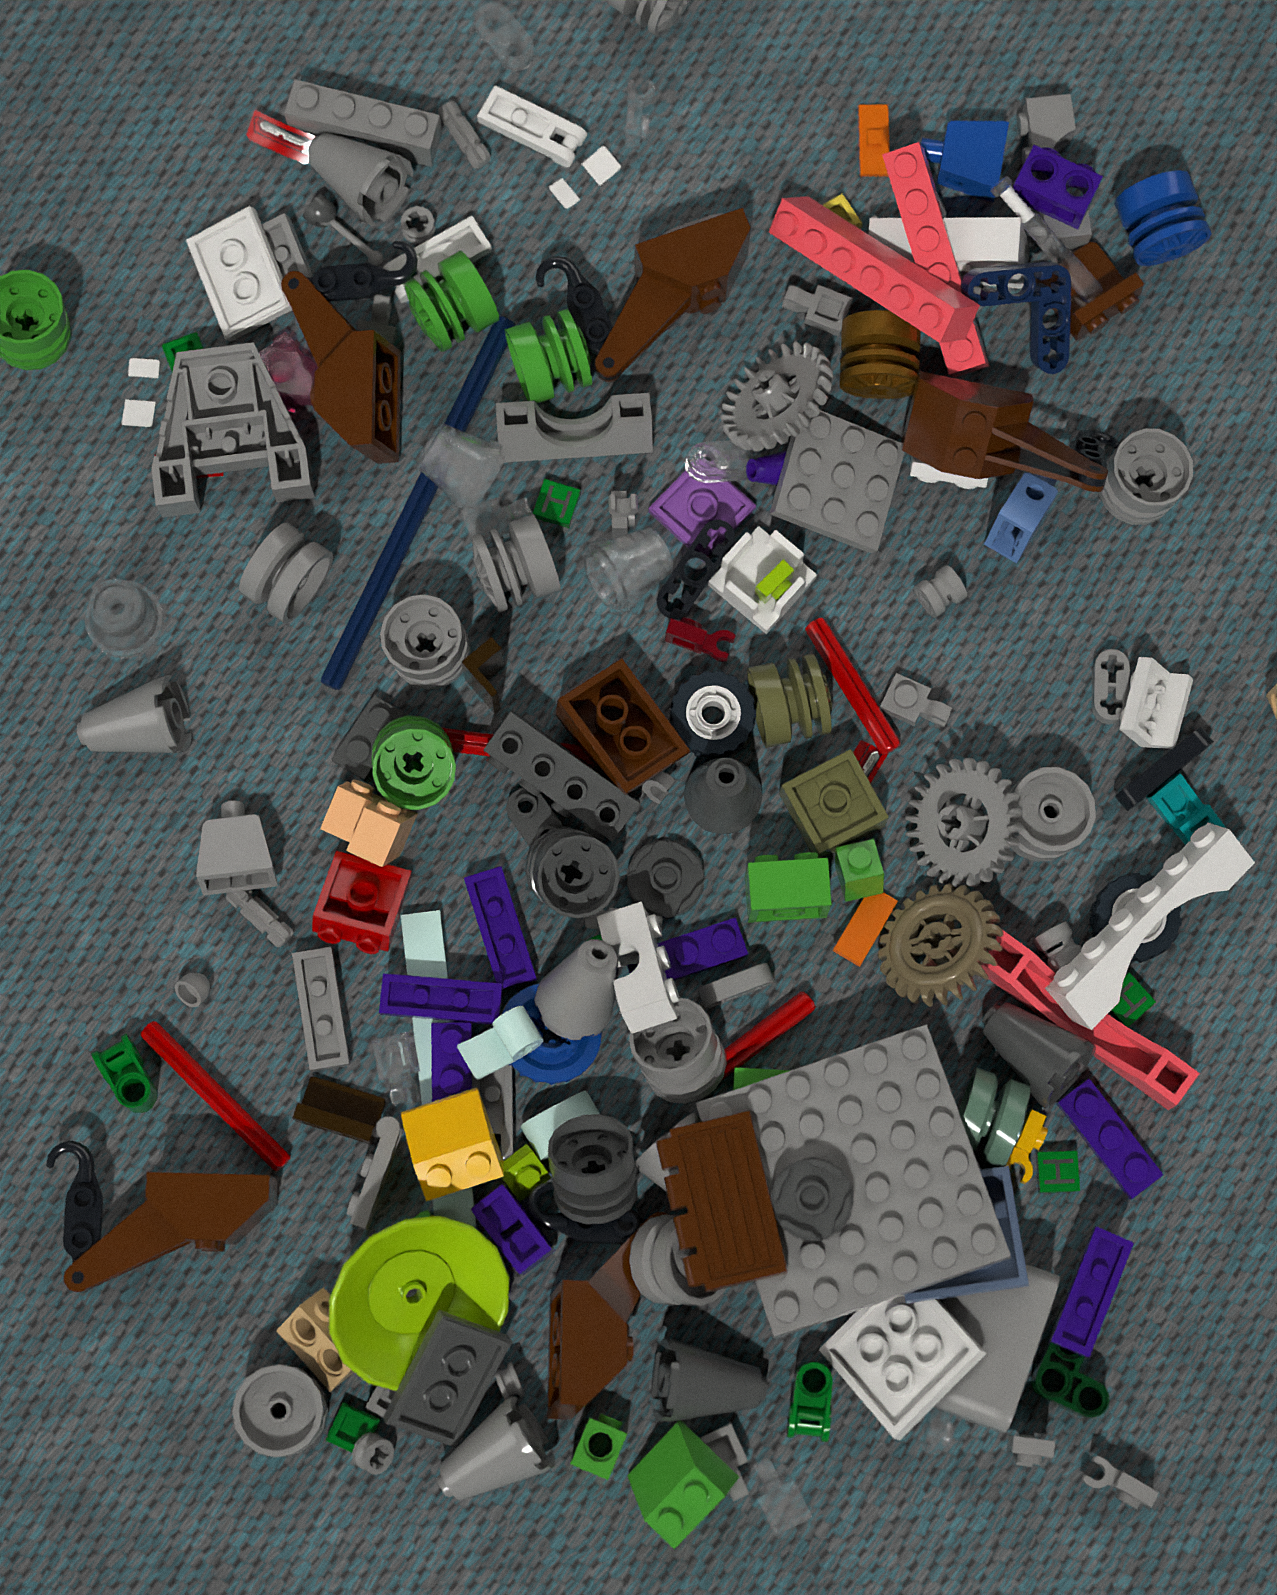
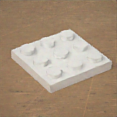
M905 1295L856 1311L819 1349L891 1436L899 1441L987 1354L939 1299L906 1304Z

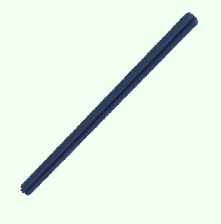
M500 316L499 321L492 325L321 677V683L333 690H340L502 358L507 347L505 329L516 326L512 320L504 316Z

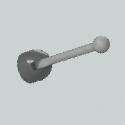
M323 194L317 195L307 206L303 213V218L319 228L331 225L365 253L372 265H380L383 262V254L378 250L373 251L335 220L336 211L333 203Z

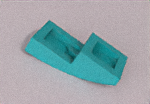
M1181 773L1174 774L1146 797L1153 808L1185 845L1190 841L1192 834L1207 823L1226 828L1211 806L1201 802Z

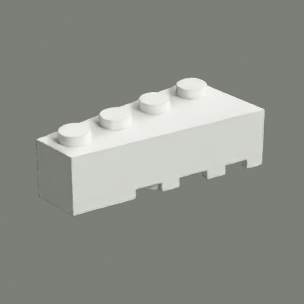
M1021 217L944 218L961 279L970 270L976 268L1028 263L1029 243ZM870 218L869 235L915 264L902 218ZM1015 274L1010 278L1008 287L1022 289L1024 277L1022 274ZM982 280L980 282V285L997 286L996 284H987Z

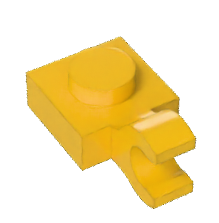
M1030 1110L1026 1113L1015 1147H1013L1008 1162L1005 1165L1009 1166V1170L1012 1164H1019L1023 1168V1175L1020 1179L1022 1184L1027 1183L1033 1174V1166L1029 1160V1154L1033 1148L1036 1150L1041 1148L1048 1132V1128L1043 1126L1047 1116L1035 1110Z

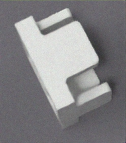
M758 526L752 534L746 532L724 556L721 568L710 579L708 586L767 634L813 583L817 574L803 563L804 553L776 530L769 535ZM784 559L794 569L793 577L790 580L792 585L778 601L772 597L764 604L754 594L755 587Z

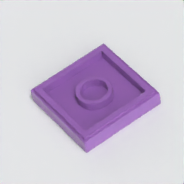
M700 455L648 508V512L689 548L708 522L723 520L729 523L735 531L754 512L757 505ZM722 527L717 531L710 529L707 532V535L711 538L708 546L704 549L701 544H698L695 551L710 557L715 547L726 540L724 537L726 530Z

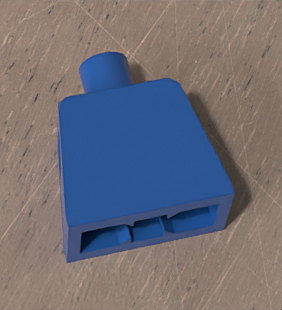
M950 121L947 123L944 141L922 138L921 145L924 148L927 161L940 164L937 184L989 202H994L999 186L1009 122Z

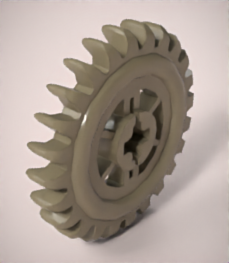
M952 883L946 884L942 891L937 885H933L930 887L929 894L927 895L920 890L916 892L915 901L909 898L903 901L905 909H895L892 913L896 918L895 921H888L884 925L889 934L882 935L879 939V943L884 948L878 951L877 956L883 961L880 965V971L887 976L886 983L890 987L895 988L896 993L900 997L905 998L908 995L909 1000L914 1004L919 1003V996L921 995L922 1000L930 1007L933 1006L934 994L944 1005H948V991H951L959 1000H962L961 985L963 984L971 990L977 991L972 977L977 975L988 980L989 977L981 966L983 964L997 966V961L988 952L991 950H1003L1000 943L992 938L1004 935L1002 929L995 925L1000 923L1001 919L993 911L992 903L989 900H985L979 891L971 892L966 885H961L956 889ZM944 918L943 922H933L931 924H928L937 919ZM954 920L959 921L962 928L954 929ZM926 955L922 965L917 963L914 957Z

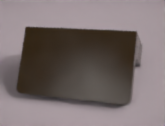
M491 637L462 660L461 663L465 681L490 710L496 714L501 710L499 696L489 680L505 666L502 648Z
M313 1076L309 1079L302 1104L297 1103L293 1119L308 1126L373 1145L377 1132L376 1126L382 1117L386 1100L383 1097Z

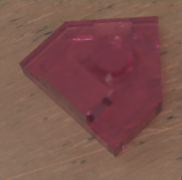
M283 332L273 339L272 344L259 351V354L287 411L296 412L297 404L312 406L310 389L314 385L315 371L318 369V366L298 349L295 341L286 332Z

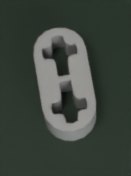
M1109 649L1100 653L1093 664L1092 711L1096 719L1101 723L1108 725L1116 724L1120 721L1121 712L1126 706L1130 692V664L1124 653L1119 650ZM1108 659L1114 660V666L1121 667V670L1115 673L1113 683H1108V670L1101 669V666H1104ZM1108 691H1113V702L1120 704V708H1117L1113 715L1108 714L1107 708L1101 707L1100 704L1106 701Z
M763 963L699 988L698 992L704 1008L708 1009L773 984L775 980L768 963Z

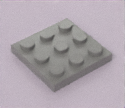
M821 411L817 417L810 418L811 424L807 428H800L799 435L795 438L791 435L769 514L865 552L874 553L878 551L904 451H902L901 443Z

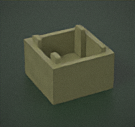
M851 749L782 784L779 795L810 852L818 853V858H825L835 853L836 847L852 844L885 827L889 819Z

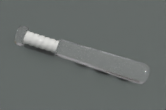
M1008 176L1002 178L991 188L992 194L995 197L1000 196L1003 198L1004 202L1016 213V216L1021 217L1024 229L1051 262H1055L1069 271L1071 287L1082 300L1089 303L1102 293L1100 283L1052 231L1037 212H1032L1031 208L1019 197L1018 193L1011 186L1013 181Z

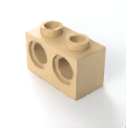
M323 1287L300 1304L277 1329V1333L331 1392L354 1372L342 1362L329 1334L330 1294Z

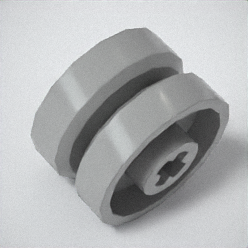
M282 523L263 540L253 554L240 579L238 590L241 595L256 605L267 601L269 614L284 624L290 623L305 610L321 588L332 566L333 554L317 542L305 545L304 533L289 523Z
M1042 767L1028 773L1009 790L1008 793H1018L1019 795L1014 808H1021L1023 810V814L1016 818V822L1023 825V830L1015 832L1014 835L1020 840L1019 847H1010L1017 855L1034 862L1052 861L1080 845L1091 833L1096 818L1095 800L1088 785L1075 773L1060 767Z
M661 1215L650 1218L639 1228L631 1245L629 1259L632 1278L640 1293L651 1302L663 1305H704L715 1302L727 1288L707 1292L705 1285L688 1287L682 1258L698 1253L697 1248L680 1251L673 1217L679 1215Z
M279 1364L263 1367L245 1379L236 1392L232 1413L235 1429L244 1444L258 1454L283 1457L299 1454L316 1443L326 1427L329 1409L326 1393L315 1377L304 1369ZM277 1403H283L287 1408L284 1418H275L272 1411L278 1408Z

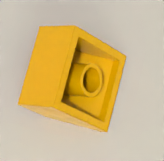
M478 1087L401 1112L412 1163L426 1201L504 1176L503 1158Z

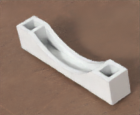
M1211 823L1200 827L1192 834L1190 841L1182 850L1168 858L1164 863L1163 869L1151 881L1143 884L1137 890L1136 896L1123 909L1118 910L1111 916L1109 924L1097 936L1089 939L1083 945L1081 952L1068 965L1063 966L1056 972L1054 980L1045 989L1071 1021L1092 1030L1119 1003L1122 984L1130 961L1142 940L1156 923L1174 908L1192 898L1211 892L1229 890L1255 862L1230 829Z

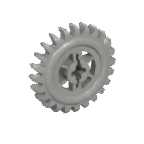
M794 342L793 353L787 345L782 344L783 355L781 358L771 349L768 350L771 357L769 364L756 357L759 365L757 373L744 367L749 381L742 383L738 379H734V383L741 392L739 394H734L730 391L726 392L734 405L723 403L722 408L728 415L720 416L724 423L722 426L723 430L734 445L740 446L743 450L761 451L764 447L769 450L774 448L777 442L780 445L788 442V437L791 435L795 438L800 434L801 427L807 428L811 424L810 418L817 417L821 412L818 407L826 403L828 399L826 394L832 388V383L830 382L833 378V371L830 369L831 362L819 348L813 347L809 343H804L803 348L800 343Z
M965 758L963 763L959 759H951L949 761L951 768L944 764L936 766L940 777L931 773L924 775L931 787L915 786V790L921 793L923 800L908 801L919 812L918 814L905 817L906 820L917 824L916 829L905 834L908 837L919 838L920 841L915 846L910 847L909 850L911 852H925L923 857L917 861V864L920 866L932 864V867L927 871L928 876L937 877L942 874L939 882L941 884L952 883L956 888L966 884L970 887H977L980 881L990 882L993 879V872L1003 873L1005 868L1002 860H1013L1014 855L1010 847H1019L1020 840L1014 835L1015 832L1023 830V825L1016 822V818L1023 814V810L1021 808H1014L1019 795L1018 793H1008L1012 782L1010 779L1001 780L1002 772L999 768L990 769L987 761L976 762L973 758ZM966 795L963 805H958L955 800L960 796ZM982 803L987 809L988 815L986 816L980 809ZM987 821H989L988 832L983 840L981 836L986 830ZM970 841L977 845L974 850L967 851Z

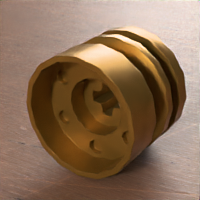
M887 310L863 311L847 316L842 321L841 350L846 355L840 360V370L842 371L840 373V389L845 393L861 398L897 399L913 395L920 367V361L915 355L920 352L921 331Z

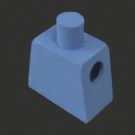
M1025 472L1000 510L984 545L1018 563L1058 494V490L1054 487L1057 480Z

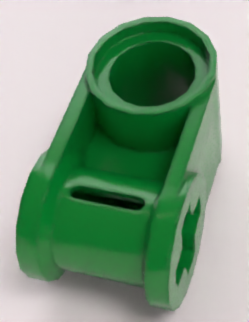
M127 1033L121 1036L120 1042L102 1052L96 1050L91 1053L100 1073L110 1085L121 1105L134 1113L147 1112L155 1105L157 1101L156 1087L143 1065L144 1061ZM135 1084H144L145 1094L143 1098L137 1102H129L127 1097L129 1089Z
M807 1361L801 1364L795 1372L792 1400L790 1401L788 1412L787 1438H793L796 1434L820 1437L821 1442H828L831 1425L833 1379L830 1370L822 1363ZM816 1368L822 1371L824 1384L819 1390L811 1392L804 1388L802 1378L807 1370ZM800 1419L818 1421V1423L800 1422Z

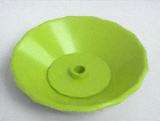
M442 1216L404 1219L370 1236L343 1264L329 1297V1334L342 1362L368 1384L397 1391L438 1310L500 1332L509 1309V1275L497 1247L472 1225ZM411 1289H417L414 1295L406 1297Z

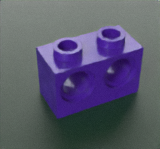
M1033 145L1013 188L1028 207L1078 230L1098 191L1103 176L1097 174L1087 164H1075L1062 158L1061 154L1052 148H1041ZM1043 172L1049 179L1045 181L1038 180L1032 173ZM1077 188L1083 193V196H1072L1068 193L1067 189Z
M504 1184L470 1209L519 1275H525L556 1251L537 1224L531 1220L527 1211L509 1187Z

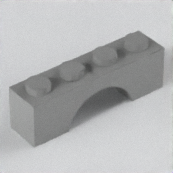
M296 79L294 80L284 112L287 125L316 137L324 133L358 137L373 142L389 152L399 154L409 162L433 167L442 136L440 115Z
M1071 94L1026 98L1022 113H1017L1018 135L1025 136L1026 148H1022V165H1024L1033 145L1041 148H1052L1058 152L1063 147L1071 144L1076 130ZM1043 172L1032 173L1038 180L1045 181L1049 179ZM1036 211L1037 218L1032 219L1033 238L1035 241L1040 240L1041 247H1044L1045 252L1080 249L1089 243L1092 231L1088 211L1078 230Z
M649 393L611 395L602 409L590 416L579 419H562L551 416L540 409L535 401L496 403L500 463L653 453L652 415Z

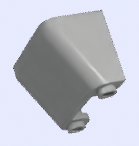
M1025 1264L1029 1283L1027 1287L943 1299L942 1304L987 1354L933 1408L995 1432H1007L1051 1310L1060 1276Z

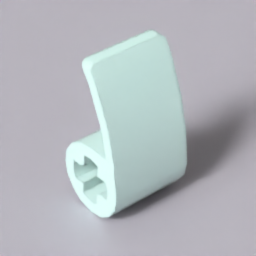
M524 1006L510 1009L493 1022V1028L457 1045L459 1052L476 1079H481L529 1054L543 1043L542 1036Z
M582 1091L537 1114L520 1127L538 1159L543 1161L548 1158V1143L555 1129L567 1120L582 1115L600 1113L588 1092Z

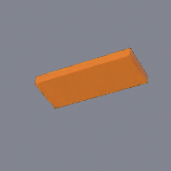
M888 104L858 105L860 177L888 176L882 154L890 152Z
M884 892L864 897L835 945L833 952L860 967L898 900Z

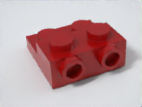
M336 851L312 915V932L318 933V937L327 943L337 944L341 939L356 943V947L364 953L376 954L379 950L388 952L400 919V910L411 881L412 871L388 864L381 867L361 857Z

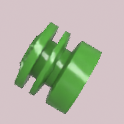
M461 250L438 262L442 281L437 282L427 270L419 273L424 290L414 278L409 279L403 284L409 299L410 310L423 333L433 341L441 352L452 347L447 330L458 343L465 340L461 325L462 321L465 320L476 333L499 321V314L489 290L473 263Z
M31 270L11 271L0 276V358L9 365L23 370L43 369L56 363L67 351L71 340L70 321L65 310L62 295L56 284L44 274Z
M568 309L557 312L559 330L556 329L550 315L543 316L544 335L541 336L537 335L530 322L505 329L509 352L527 401H535L537 404L554 398L553 380L559 378L568 393L574 391L572 373H575L582 388L592 385L591 359L587 344L580 327L576 325Z
M407 715L392 720L379 731L372 746V775L378 791L388 802L402 809L421 810L435 805L448 794L455 780L456 762L449 736L438 723L423 716ZM416 752H419L420 763L412 761L409 765L406 764V753L414 755Z

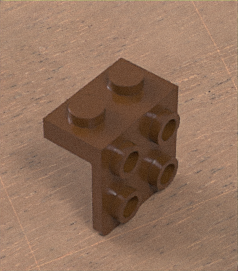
M1095 242L1087 243L1057 263L1069 271L1071 284L1075 288L1074 290L1071 287L1070 334L1075 340H1078L1087 333L1092 335L1098 332L1109 322L1110 318L1119 312L1121 314L1127 313L1140 302L1139 296L1145 285L1136 272L1124 280L1100 246ZM1052 273L1050 279L1039 280L1036 278L1035 282L1051 287L1052 282L1058 280V276ZM1052 308L1056 315L1059 317L1057 309Z

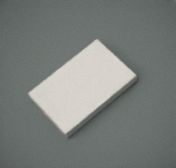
M248 206L186 240L227 341H234L292 310L281 288L283 276L258 214L253 207Z

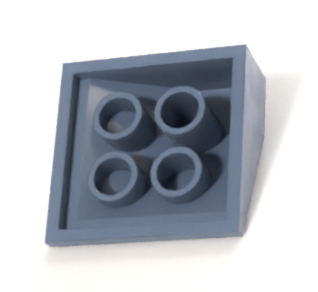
M1009 1166L982 1169L980 1172L1011 1258L905 1294L906 1304L1029 1286Z

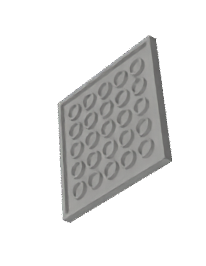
M927 1024L696 1103L702 1122L750 1111L770 1199L774 1181L782 1170L788 1165L805 1158L815 1157L829 1160L843 1170L852 1185L854 1206L851 1218L842 1231L829 1239L815 1242L797 1239L786 1232L775 1217L788 1274L755 1281L775 1339L1011 1258Z

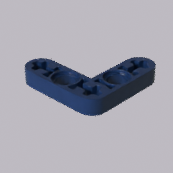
M1046 261L976 268L965 274L961 282V293L980 306L1031 302V362L1036 368L1047 374L1059 373L1066 367L1070 352L1071 276L1065 267L1055 262ZM1052 273L1058 276V280L1052 282L1051 287L1035 282V278L1039 280L1050 279ZM1015 274H1022L1024 277L1023 288L1018 293L1010 294L1008 291L1010 278ZM981 280L990 285H997V290L993 288L981 289L980 295L973 291L974 286H979ZM1056 308L1059 314L1058 321L1054 326L1045 328L1042 321L1045 312ZM1043 336H1049L1050 341L1044 339ZM1051 348L1056 351V356L1050 357L1049 362L1043 360V357L1050 353Z

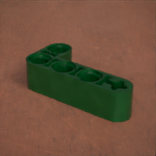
M1056 1319L1032 1371L1031 1387L1041 1398L1077 1416L1085 1418L1098 1417L1109 1406V1392L1100 1382L1079 1372L1085 1358L1084 1356L1075 1352L1071 1355H1066L1060 1350L1058 1345L1049 1342L1057 1322ZM1048 1369L1058 1372L1061 1379L1060 1387L1053 1393L1045 1390L1041 1382L1043 1373ZM1086 1387L1092 1388L1098 1397L1097 1405L1090 1411L1082 1408L1079 1403V1394Z

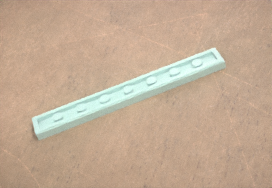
M440 910L401 915L407 975L448 979ZM412 1018L422 1105L432 1102L431 1023H453V1021ZM472 1187L433 1199L434 1216L446 1217L477 1227L476 1216L470 1210L474 1207Z

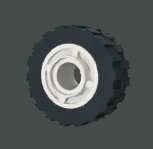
M703 671L700 675L689 677L685 684L682 683L673 697L670 709V724L690 749V752L694 753L696 757H708V760L717 757H728L731 753L738 752L752 734L756 719L755 701L753 695L750 696L748 692L749 688L744 683L741 684L738 678L732 674L729 676L724 674L723 671ZM710 706L717 707L722 711L724 719L718 724H709L703 719L702 711Z
M1132 873L1129 876H1120L1106 885L1096 895L1097 899L1091 905L1090 911H1092V915L1089 918V923L1092 925L1093 937L1097 936L1109 924V920L1115 912L1123 909L1136 896L1137 890L1143 884L1151 881L1155 876ZM1181 906L1174 908L1156 923L1142 940L1130 963L1138 961V963L1146 962L1157 957L1172 946L1171 943L1177 939L1179 935L1178 929L1182 925V918H1180Z

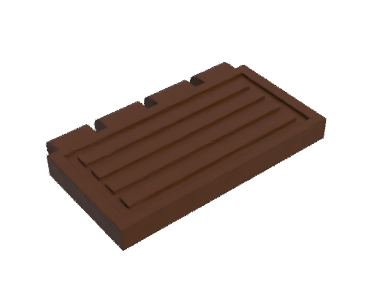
M750 1111L669 1129L671 1137L656 1141L662 1171L679 1169L678 1174L666 1176L664 1181L671 1211L688 1209L687 1214L673 1217L680 1251L697 1248L698 1254L682 1258L688 1287L705 1285L706 1291L712 1292L788 1274Z

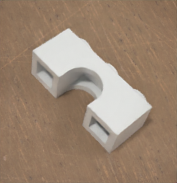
M641 901L596 916L602 940L608 943L616 952L617 968L628 964H638L631 974L613 980L620 1012L631 1034L677 1019L673 1003L680 1001L673 978L667 979L665 970L670 969L671 965L665 947H658L656 938L662 937V931L656 914L648 915Z

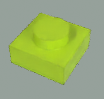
M783 559L756 585L754 594L764 604L772 597L778 601L791 587L792 583L790 580L793 577L794 569Z
M527 1144L503 1161L504 1176L501 1178L519 1202L526 1198L535 1186L545 1183L552 1178Z

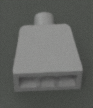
M227 801L221 805V818L207 820L203 823L196 870L197 880L203 896L229 893L235 890H252L278 886L260 817L256 814L245 815L244 804L240 801Z

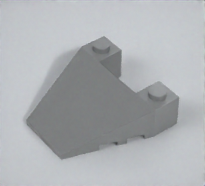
M254 342L177 352L167 395L168 402L165 416L159 431L158 448L151 468L155 504L161 516L164 518L201 513L197 476L269 466L272 492L277 502L314 498L311 462L306 447L281 400Z

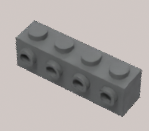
M514 710L508 714L483 750L490 755L486 760L488 763L504 774L509 769L522 778L519 784L537 797L543 792L554 800L551 805L554 810L567 819H571L574 814L586 823L583 830L600 842L605 837L613 842L640 804V800L630 793L625 795L608 777Z

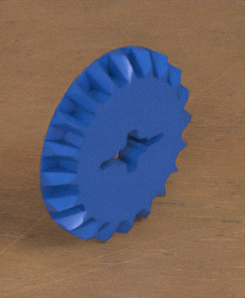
M536 984L514 995L505 1006L502 1014L517 1006H524L540 1035L543 1036L539 1029L548 1030L549 1028L541 1020L542 1015L538 1005L535 1006L534 999L539 984ZM601 1033L594 1037L593 1035L582 1036L581 1040H571L555 1034L559 1039L558 1042L552 1039L548 1043L543 1042L538 1048L509 1065L513 1066L520 1076L531 1078L535 1083L546 1082L553 1085L558 1082H569L571 1079L582 1075L595 1060L601 1044Z

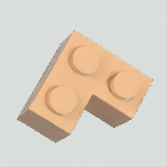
M352 780L351 783L347 781L337 787L320 829L350 842L346 851L384 867L401 855L418 813L409 809H402L388 802L385 798L374 794V788L367 783L359 780Z

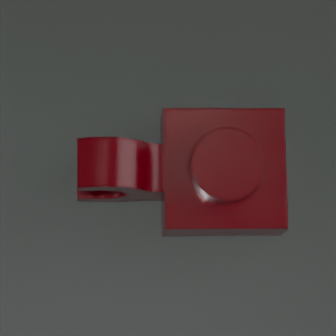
M671 618L666 630L665 642L702 654V652L706 653L719 662H727L729 654L720 651L717 648V644L723 640L734 644L736 635L729 630H719L714 634H707L708 631L703 630L702 625L695 620L681 618L678 621Z

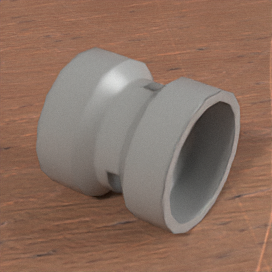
M948 565L937 570L934 579L929 581L922 580L914 586L917 599L932 618H936L944 613L946 606L950 602L958 604L967 598L964 584L956 572Z
M1067 921L1047 930L1032 940L1037 950L1044 952L1047 958L1046 965L1055 973L1063 966L1068 965L1082 949L1081 945L1074 943L1071 937L1073 931ZM1062 943L1064 944V945L1058 947V948L1055 949V950L1053 949L1054 947H1056V946H1058V945H1060V944H1062Z

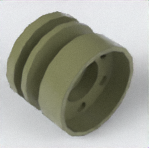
M813 653L802 656V674L794 658L787 659V677L785 678L780 677L773 662L747 668L750 696L753 695L755 701L756 723L765 748L791 743V724L794 723L798 724L805 739L812 738V719H814L820 735L831 733L832 703L826 677L822 673Z

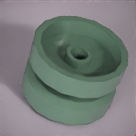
M975 1068L958 1112L973 1153L978 1147L981 1137H984L980 1154L982 1163L994 1168L1003 1167L1008 1162L1013 1147H1015L1026 1116V1108L1031 1091L1030 1086L1010 1080L1003 1085L997 1101H995L994 1098L998 1086L996 1074Z

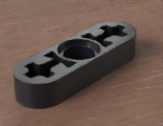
M712 520L702 528L658 593L657 607L662 615L670 619H678L686 615L722 563V559L734 544L735 533L729 523L723 520ZM722 527L726 530L724 537L728 540V543L725 546L718 544L711 554L717 555L719 558L715 563H712L707 555L695 551V548L698 544H701L705 549L711 540L707 532L710 529L717 531ZM699 558L706 563L707 574L703 579L693 581L685 575L684 567L690 559ZM676 576H679L685 584L696 587L697 590L694 595H690L686 590L681 597L682 603L685 604L682 610L675 608L672 612H669L665 609L667 601L663 598L666 593L671 595L676 593L680 585L674 584L673 581Z
M1202 727L1198 728L1123 788L1115 798L1128 812L1201 754L1214 741Z

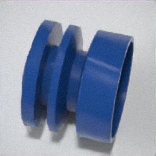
M1168 171L1148 177L1127 188L1116 198L1114 204L1122 226L1126 230H1132L1127 240L1129 245L1134 248L1133 256L1138 265L1152 266L1178 259L1198 249L1209 240L1212 232L1208 223L1204 221L1206 216L1202 208L1194 206L1198 200V195L1191 176L1187 171Z

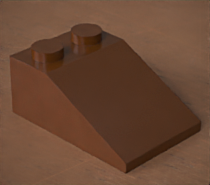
M622 658L557 700V718L576 744L625 795L690 753V749Z

